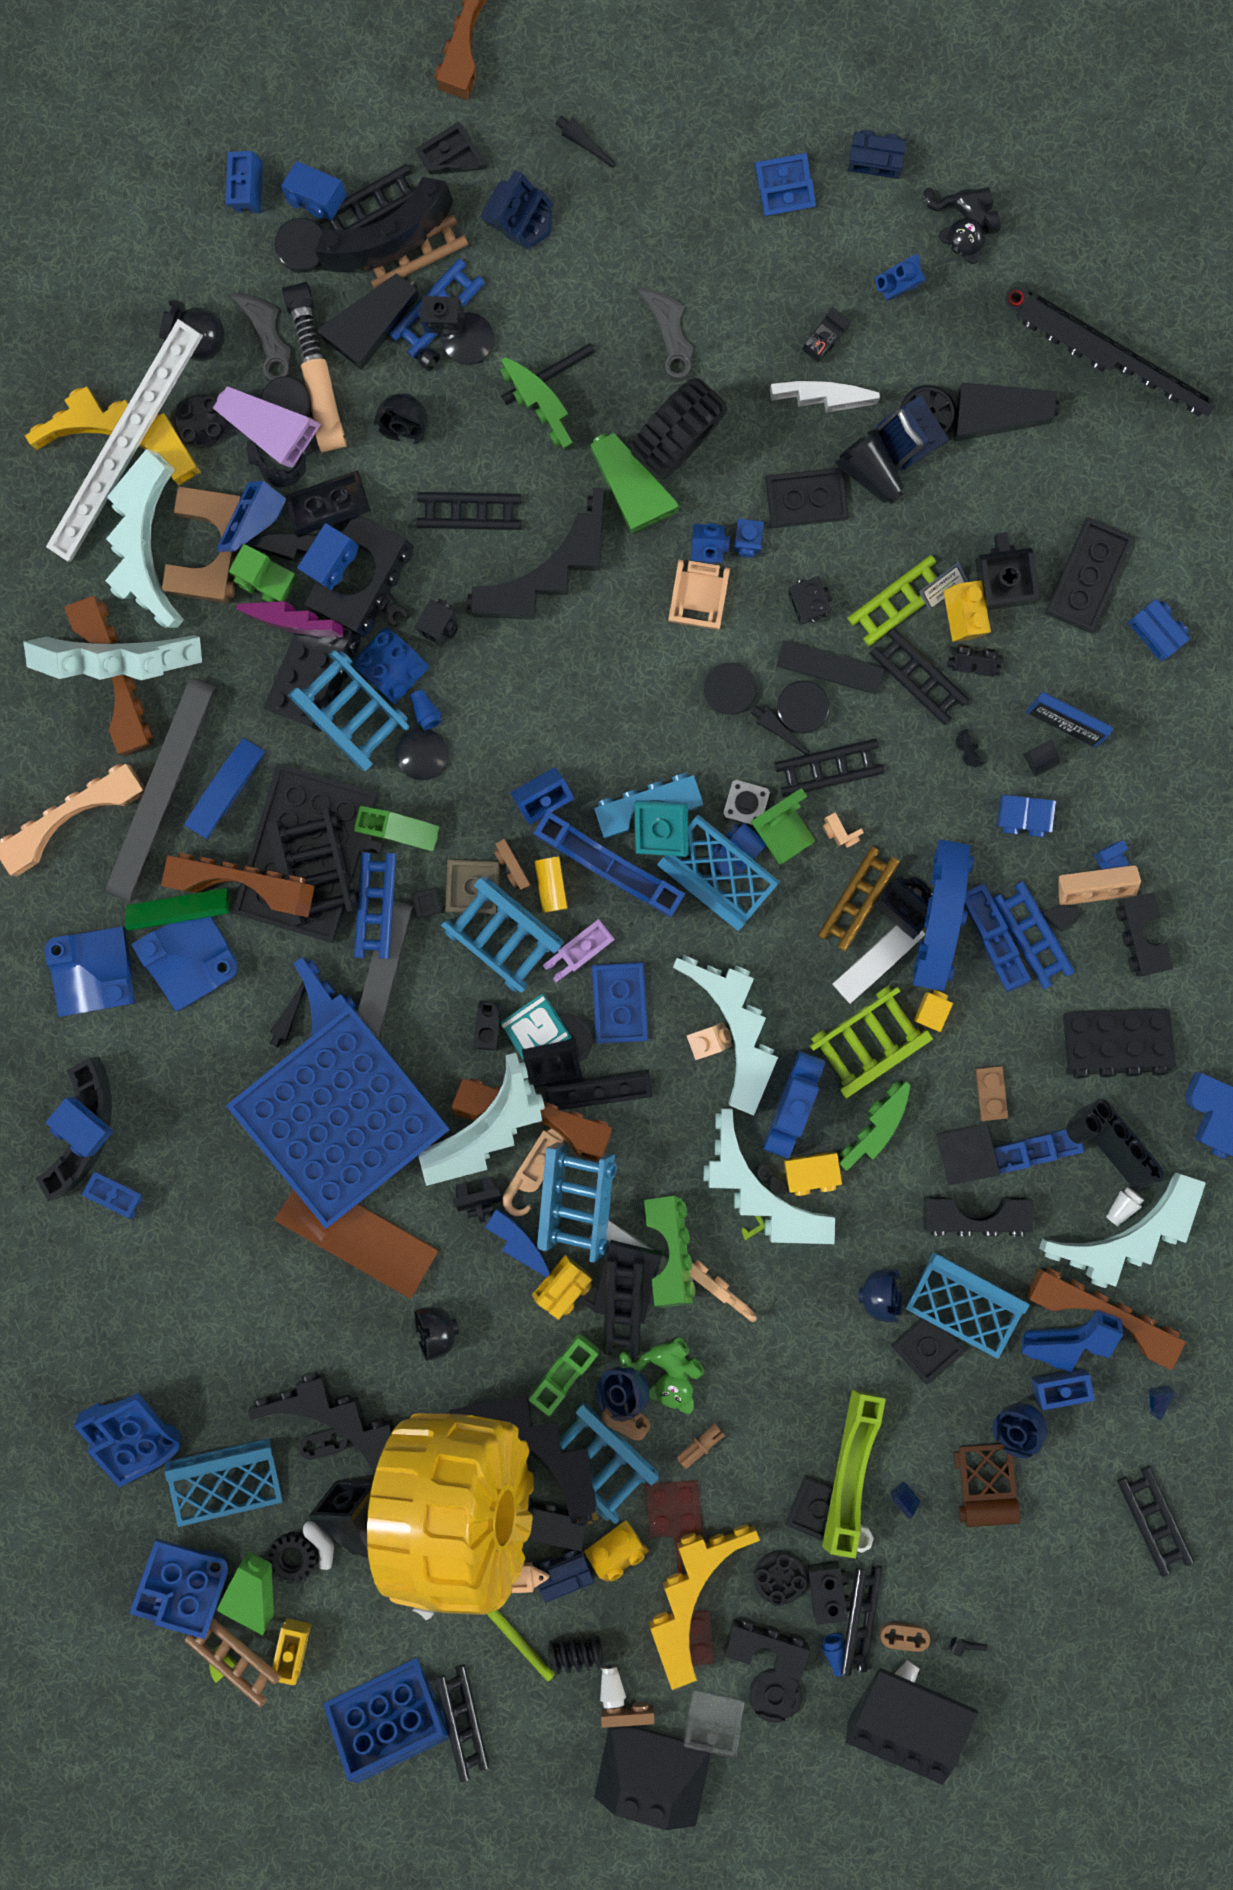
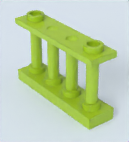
M889 985L876 993L878 998L829 1032L826 1033L822 1030L811 1038L813 1043L808 1046L813 1051L818 1047L821 1048L842 1079L840 1081L842 1086L838 1089L846 1099L933 1040L927 1030L920 1032L919 1029L913 1027L893 996L900 992L898 987L891 989ZM883 1003L886 1004L907 1035L905 1037L907 1042L901 1046H898L897 1043L893 1044L871 1012ZM862 1017L885 1049L884 1054L886 1056L878 1062L875 1058H871L850 1027V1025ZM840 1032L863 1063L862 1068L864 1071L857 1076L854 1073L850 1074L829 1043V1040Z

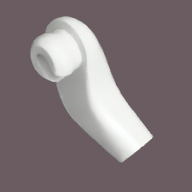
M313 1521L306 1522L303 1526V1534L318 1549V1567L323 1570L331 1569L334 1554V1543L331 1537Z

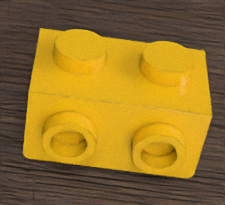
M626 1520L584 1551L599 1578L607 1582L619 1579L624 1574L623 1570L630 1565L635 1566L645 1558L644 1555L649 1552L648 1548L641 1543L632 1526Z

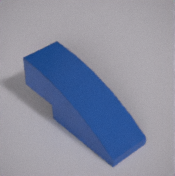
M497 1207L485 1228L507 1241L502 1251L547 1278L551 1269L541 1250L537 1249L536 1242L516 1220Z

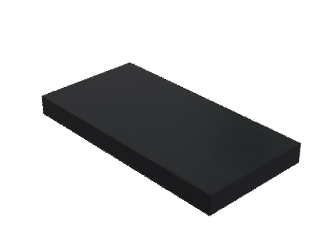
M1086 517L1045 614L1093 634L1135 537Z

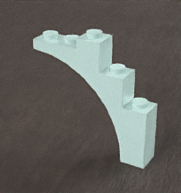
M146 449L107 496L113 503L112 508L125 517L106 538L113 545L111 547L113 552L124 559L105 581L111 586V592L118 598L134 599L137 597L135 599L136 602L144 609H149L155 614L154 619L165 628H178L184 619L171 605L164 591H162L154 568L151 550V525L155 507L163 487L175 469L157 451Z
M195 635L162 641L125 644L79 643L50 637L24 641L27 667L58 679L85 674L101 680L124 674L138 680H145L164 675V671L202 663L200 637Z
M683 955L682 960L676 958L673 968L691 977L701 985L719 1005L729 1024L735 1044L736 1072L734 1087L728 1104L754 1116L778 1059L777 1056L772 1055L774 1049L762 1044L758 1048L754 1047L766 1019L760 1016L762 1010L750 1005L746 1009L742 1008L754 978L749 977L750 971L735 966L734 970L728 968L724 978L720 976L722 971L709 965L706 970L696 966L697 960Z
M516 1053L506 1055V1073L503 1085L488 1109L471 1125L439 1143L430 1145L418 1155L426 1186L487 1170L485 1159L490 1158L489 1152L515 1146L513 1135L517 1134V1127L542 1121L540 1110L545 1109L542 1095H536L534 1086L529 1085L527 1079L524 1080L528 1078L524 1062L519 1063Z
M721 1107V1113H716L715 1129H720V1140L715 1139V1155H719V1160L709 1159V1165H704L703 1181H708L709 1188L739 1189V1193H734V1208H739L740 1215L770 1216V1220H765V1235H768L769 1240L773 1243L835 1244V1217L833 1215L812 1213L794 1207L776 1197L757 1180L748 1168L739 1150L734 1132L733 1109Z
M1174 1172L1167 1190L1156 1206L1140 1222L1124 1232L1104 1240L1088 1243H1061L1042 1238L1039 1249L1046 1252L1045 1257L1060 1262L1062 1257L1071 1260L1069 1265L1083 1270L1088 1266L1086 1275L1092 1278V1284L1107 1288L1108 1284L1116 1286L1126 1257L1127 1262L1142 1266L1143 1262L1151 1265L1160 1236L1161 1240L1175 1245L1178 1240L1187 1242L1206 1183Z

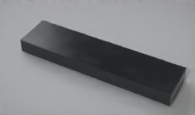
M784 640L776 665L779 668L872 694H877L884 668Z
M649 1070L545 1084L547 1102L557 1106L559 1110L652 1097Z

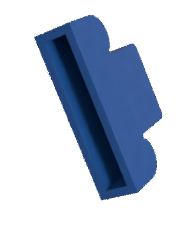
M798 1051L762 1146L763 1150L789 1159L797 1136L801 1137L817 1096L819 1090L817 1083L822 1074L825 1060Z
M1195 1072L1187 1089L1185 1100L1191 1109L1206 1112L1196 1133L1195 1140L1213 1148L1211 1153L1223 1159H1226L1228 1155L1233 1157V1087L1205 1074Z

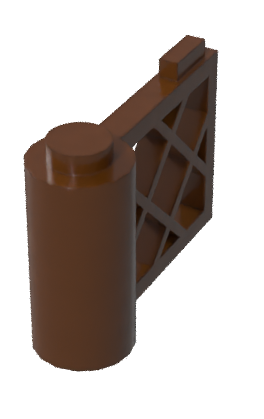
M1003 1444L959 1447V1452H954L955 1469H960L963 1495V1506H958L960 1523L964 1522L966 1528L1020 1523L1013 1456L1006 1452L1007 1460L1000 1468L989 1459L995 1450H1003L1005 1447ZM976 1451L983 1457L974 1470L966 1464L965 1452ZM980 1451H989V1452H988V1454L985 1456V1455H984L982 1452H980ZM986 1461L998 1470L989 1482H986L977 1474ZM1006 1467L1008 1470V1475L1003 1472ZM967 1469L972 1472L968 1477ZM1000 1474L1009 1481L1008 1492H998L991 1486ZM974 1476L985 1484V1487L979 1494H969L968 1483ZM990 1488L994 1493L985 1492Z

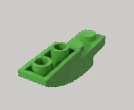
M506 357L501 359L503 367L499 370L507 383L512 381L516 388L513 394L519 405L523 406L525 404L528 410L537 405L539 408L535 410L542 424L547 422L552 432L549 433V436L555 447L561 446L563 451L571 447L573 442L561 421L568 418V412L560 400L530 370Z
M903 1080L899 1083L896 1081L888 1088L886 1092L889 1095L882 1102L878 1099L869 1107L868 1111L870 1114L867 1118L874 1125L871 1128L868 1125L865 1126L857 1134L859 1140L853 1146L847 1144L838 1153L841 1157L838 1162L846 1171L864 1153L873 1160L890 1140L899 1125L907 1104L910 1090L908 1082Z

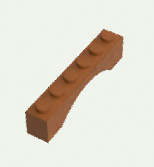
M488 0L462 1L464 8L461 15H457L453 25V31L455 32L452 40L448 39L444 48V55L446 56L443 64L439 63L435 72V79L437 80L439 90L466 100L469 99L477 77L471 53L472 33L476 19Z
M91 596L64 606L72 630L84 637L89 643L115 644V641H118L115 628L109 626L106 617L110 616L104 601L100 602L98 598ZM124 674L112 677L115 705L109 732L117 754L126 756L153 746L150 739L154 738V734L148 723L145 724L142 714H145V710L141 700L135 699L133 690L136 689L133 678Z
M180 852L178 857L167 855L161 884L163 887L199 893L207 887L218 883L236 881L244 883L255 890L267 902L271 910L304 917L309 916L315 886L305 884L306 878L290 875L289 880L282 879V873L267 871L265 876L260 874L261 869L245 866L244 871L237 870L238 864L223 861L222 866H217L216 860L201 857L200 862L194 861V855Z
M462 1079L452 1105L453 1115L475 1121L492 1104L501 1087L495 1086L493 1089L484 1086L485 1083L478 1079ZM544 1103L545 1109L540 1110L542 1121L539 1123L557 1132L571 1146L576 1156L594 1162H599V1159L604 1157L612 1136V1128L608 1127L606 1122L598 1119L590 1121L584 1119V1116L574 1111L566 1113L560 1111L553 1104Z
M1050 1267L1046 1271L1038 1269L1025 1295L1029 1300L1053 1312L1063 1309L1082 1308L1094 1311L1100 1310L1122 1319V1325L1133 1336L1145 1357L1173 1370L1186 1343L1179 1338L1180 1332L1168 1326H1165L1163 1330L1155 1326L1156 1320L1144 1314L1139 1318L1131 1314L1132 1308L1120 1302L1115 1306L1108 1302V1296L1096 1290L1092 1295L1084 1291L1086 1287L1084 1284L1074 1279H1071L1068 1283L1060 1279L1061 1273Z

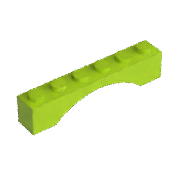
M854 1389L851 1392L822 1547L832 1555L856 1559L861 1533V1499L865 1471L873 1442L881 1426L886 1401L885 1398L875 1393Z

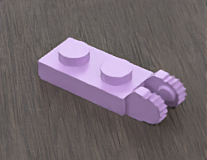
M598 919L559 949V953L547 961L543 967L546 970L550 969L563 957L569 966L555 974L553 980L557 983L572 970L574 972L615 939Z

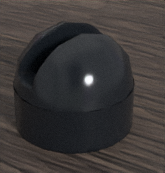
M429 347L423 348V354H418V362L427 371H432L435 366H429V363L433 358L437 364L440 360V353Z

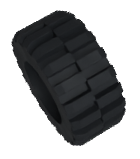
M690 378L660 406L642 427L631 443V455L656 479H666L692 455L716 428L727 412L726 402L701 378Z

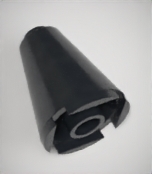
M873 428L867 432L869 436L866 439L860 437L839 455L840 459L834 462L841 470L882 503L889 501L892 504L903 495L901 490L904 485L877 428Z

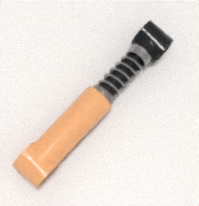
M308 282L282 287L288 314H292L293 322L296 324L295 329L298 331L296 336L299 337L298 343L301 344L300 350L303 352L301 356L304 359L302 360L301 369L305 386L311 398L313 419L321 424L315 433L320 451L323 453L347 447L346 439L343 437L344 431L336 406L327 362L323 359L322 354H319L320 347L317 346L319 341L316 340L317 334L314 333L316 327L312 325L314 320L311 319L313 317L311 310L314 308V303L311 300L312 294Z

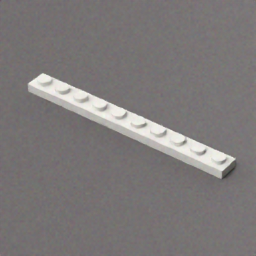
M179 319L46 546L66 561L73 560L108 500L107 496L115 488L203 337L202 334Z

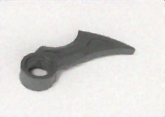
M637 287L638 294L648 305L659 325L669 355L665 362L666 375L674 381L686 379L691 370L693 346L684 338L680 329V318L685 306L661 292ZM675 361H681L685 365V370L681 373H674L670 368L671 364Z
M236 293L230 294L232 300L245 313L256 331L267 358L263 364V372L268 381H272L280 376H290L291 348L281 341L276 331V321L280 309L256 297ZM274 364H281L284 366V371L279 376H273L270 374V368Z

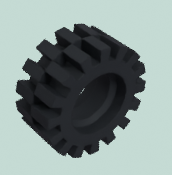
M294 1531L286 1535L285 1533L273 1543L267 1558L273 1569L272 1575L274 1577L278 1575L281 1582L284 1579L287 1580V1584H292L293 1581L299 1583L303 1578L305 1580L312 1572L317 1561L315 1545L302 1536L301 1532L294 1534ZM288 1548L298 1549L302 1554V1563L298 1566L287 1565L283 1559L284 1551Z

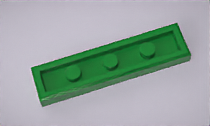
M227 888L126 905L125 927L127 931L229 914L230 893Z

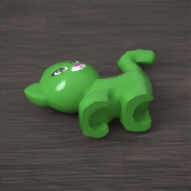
M681 1337L668 1343L654 1345L648 1352L642 1354L637 1362H632L628 1352L623 1351L620 1353L619 1357L623 1366L632 1367L640 1372L648 1363L652 1362L666 1371L658 1379L657 1383L649 1388V1398L651 1400L659 1401L672 1409H679L685 1414H690L693 1411V1387L688 1380V1376L691 1379H698L704 1374V1369L698 1359H685L690 1350Z

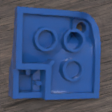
M212 916L168 924L131 944L143 966L151 973L176 1012L229 982L238 972V961ZM223 962L227 965V970L224 973L219 969L220 964Z
M124 926L55 937L46 943V963L52 975L59 1017L136 1004L131 979L133 974ZM57 945L61 947L59 955L54 953V948Z
M139 1393L108 1405H102L99 1402L78 1413L74 1424L75 1429L89 1443L87 1452L118 1487L137 1479L167 1462L176 1454L182 1440L181 1434L172 1423L169 1425L163 1423Z
M155 1538L129 1614L155 1621L154 1625L205 1639L226 1580L229 1566L227 1558L220 1553L210 1550H195ZM217 1562L220 1564V1568L213 1570L210 1565Z

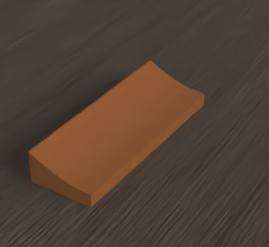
M294 1189L274 1219L279 1224L410 1299L439 1251L437 1248L360 1204L354 1206L325 1229Z

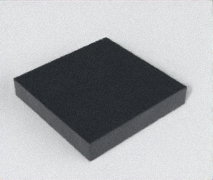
M574 1039L522 1049L530 1085H533L534 1088L545 1086V1084L582 1078Z
M989 1123L936 1134L948 1186L1001 1175Z
M932 1312L928 1313V1315L935 1318ZM920 1318L891 1344L894 1350L926 1385L966 1351L949 1332L923 1318Z
M804 1475L785 1525L823 1541L833 1487Z

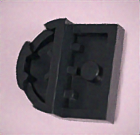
M900 876L882 893L874 906L914 940L925 927L928 902L933 892L923 881L916 877L904 879L903 876Z

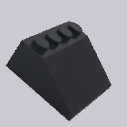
M879 1668L848 1719L845 1743L943 1785L957 1763L977 1717L978 1710Z

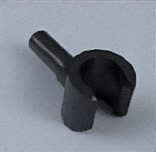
M958 1637L952 1638L948 1647L952 1654L962 1657L965 1649L987 1651V1644L970 1643L963 1639L956 1642Z

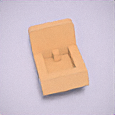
M836 812L824 818L826 822L823 825L824 831L829 839L834 837L838 846L845 844L846 848L861 841L858 836L864 833L862 828L847 835Z
M724 1022L687 1035L695 1060L732 1047L731 1033L726 1028Z

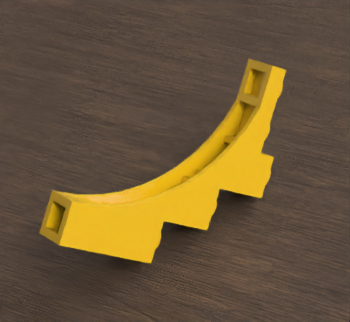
M87 386L77 388L69 394L70 397L65 399L69 407L68 410H61L55 413L52 417L53 419L45 424L35 425L25 437L34 449L39 450L55 439L71 434L100 433L111 435L129 403L126 400L122 402L116 401L104 412L96 397ZM164 413L161 415L157 414L139 446L145 450L157 451L175 469L171 477L178 485H181L201 472L168 417Z
M748 1524L738 1526L733 1530L734 1533L726 1536L724 1534H717L709 1538L708 1543L704 1542L701 1534L696 1535L695 1533L683 1536L681 1541L676 1543L687 1573L683 1575L680 1572L667 1577V1581L662 1582L673 1613L663 1612L653 1617V1621L648 1622L672 1690L697 1681L691 1663L689 1632L694 1606L699 1593L709 1576L726 1557L737 1549L760 1541L754 1526L749 1527Z

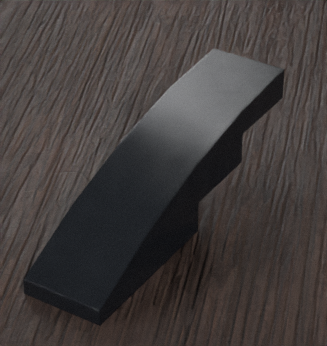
M271 534L256 536L245 544L255 550L298 563L301 553H307L317 536L301 535L297 537L296 534Z

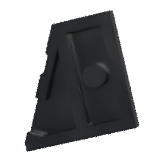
M459 121L415 148L416 154L430 175L483 170L486 168L485 161Z

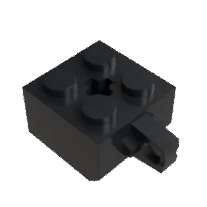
M1007 532L996 533L994 535L995 548H991L989 554H981L975 559L978 581H982L987 611L1035 604L1040 599L1032 548L1015 550V545L1009 546ZM1005 574L1008 579H1012L1009 584L1002 578Z

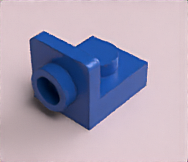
M745 519L737 520L734 551L739 552V556L753 558L755 554H760L764 522Z
M1124 840L1117 841L1093 854L1101 870L1126 867L1129 864L1123 853L1128 850Z

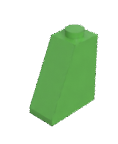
M360 806L354 831L403 845L433 851L438 839L440 826L393 812Z
M248 1551L216 1611L263 1635L274 1615L271 1563Z

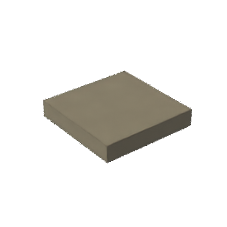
M447 860L445 912L463 913L478 895V889L474 887V884L484 875L499 886L500 862ZM491 900L489 902L486 901L477 913L496 914L498 906Z

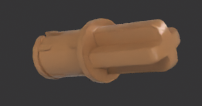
M715 1423L712 1424L700 1437L693 1438L694 1442L677 1456L678 1462L684 1468H688L704 1453L706 1455L709 1454L708 1450L724 1438L725 1435Z

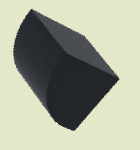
M1052 739L1023 754L1035 777L1060 764L1059 755Z

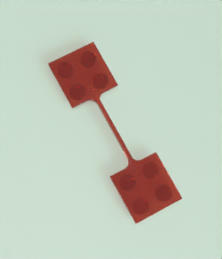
M691 1480L659 1483L652 1486L650 1484L645 1485L650 1538L669 1536L674 1539L678 1573H682L680 1552L676 1543L679 1542L683 1535L702 1533L698 1481ZM710 1610L697 1611L692 1614L689 1632L692 1666L715 1664Z

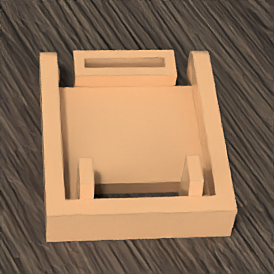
M679 560L668 622L720 630L730 568L725 567L723 578L718 577L720 569L718 565L689 561L688 570L685 572L682 571L684 560ZM683 609L709 613L708 621L682 617Z

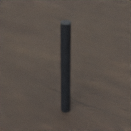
M592 344L585 345L536 376L543 382H546L595 353ZM516 388L501 395L505 405L516 399L513 394Z

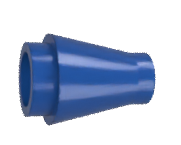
M424 690L415 691L410 695L418 726H422L423 730L435 728L442 722L441 712L428 698Z
M832 1633L825 1636L822 1644V1650L835 1676H844L841 1674L846 1639L840 1633Z

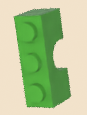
M578 1332L532 1390L529 1401L546 1415L550 1416L564 1399L573 1382L580 1374L583 1375L599 1355V1348Z

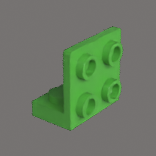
M802 788L751 821L780 865L815 842L814 837L796 811L801 807L799 802L807 797Z

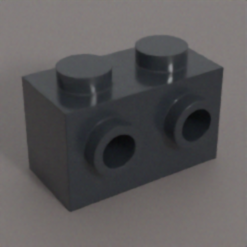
M430 599L415 625L419 634L441 647L444 646L448 638L453 639L459 628V625L456 624L458 619L455 611L452 609L453 606L441 599H438L437 602Z
M838 1561L807 1565L816 1625L848 1621L846 1611H850L851 1605L849 1595H844L843 1585H847L845 1568L840 1569Z

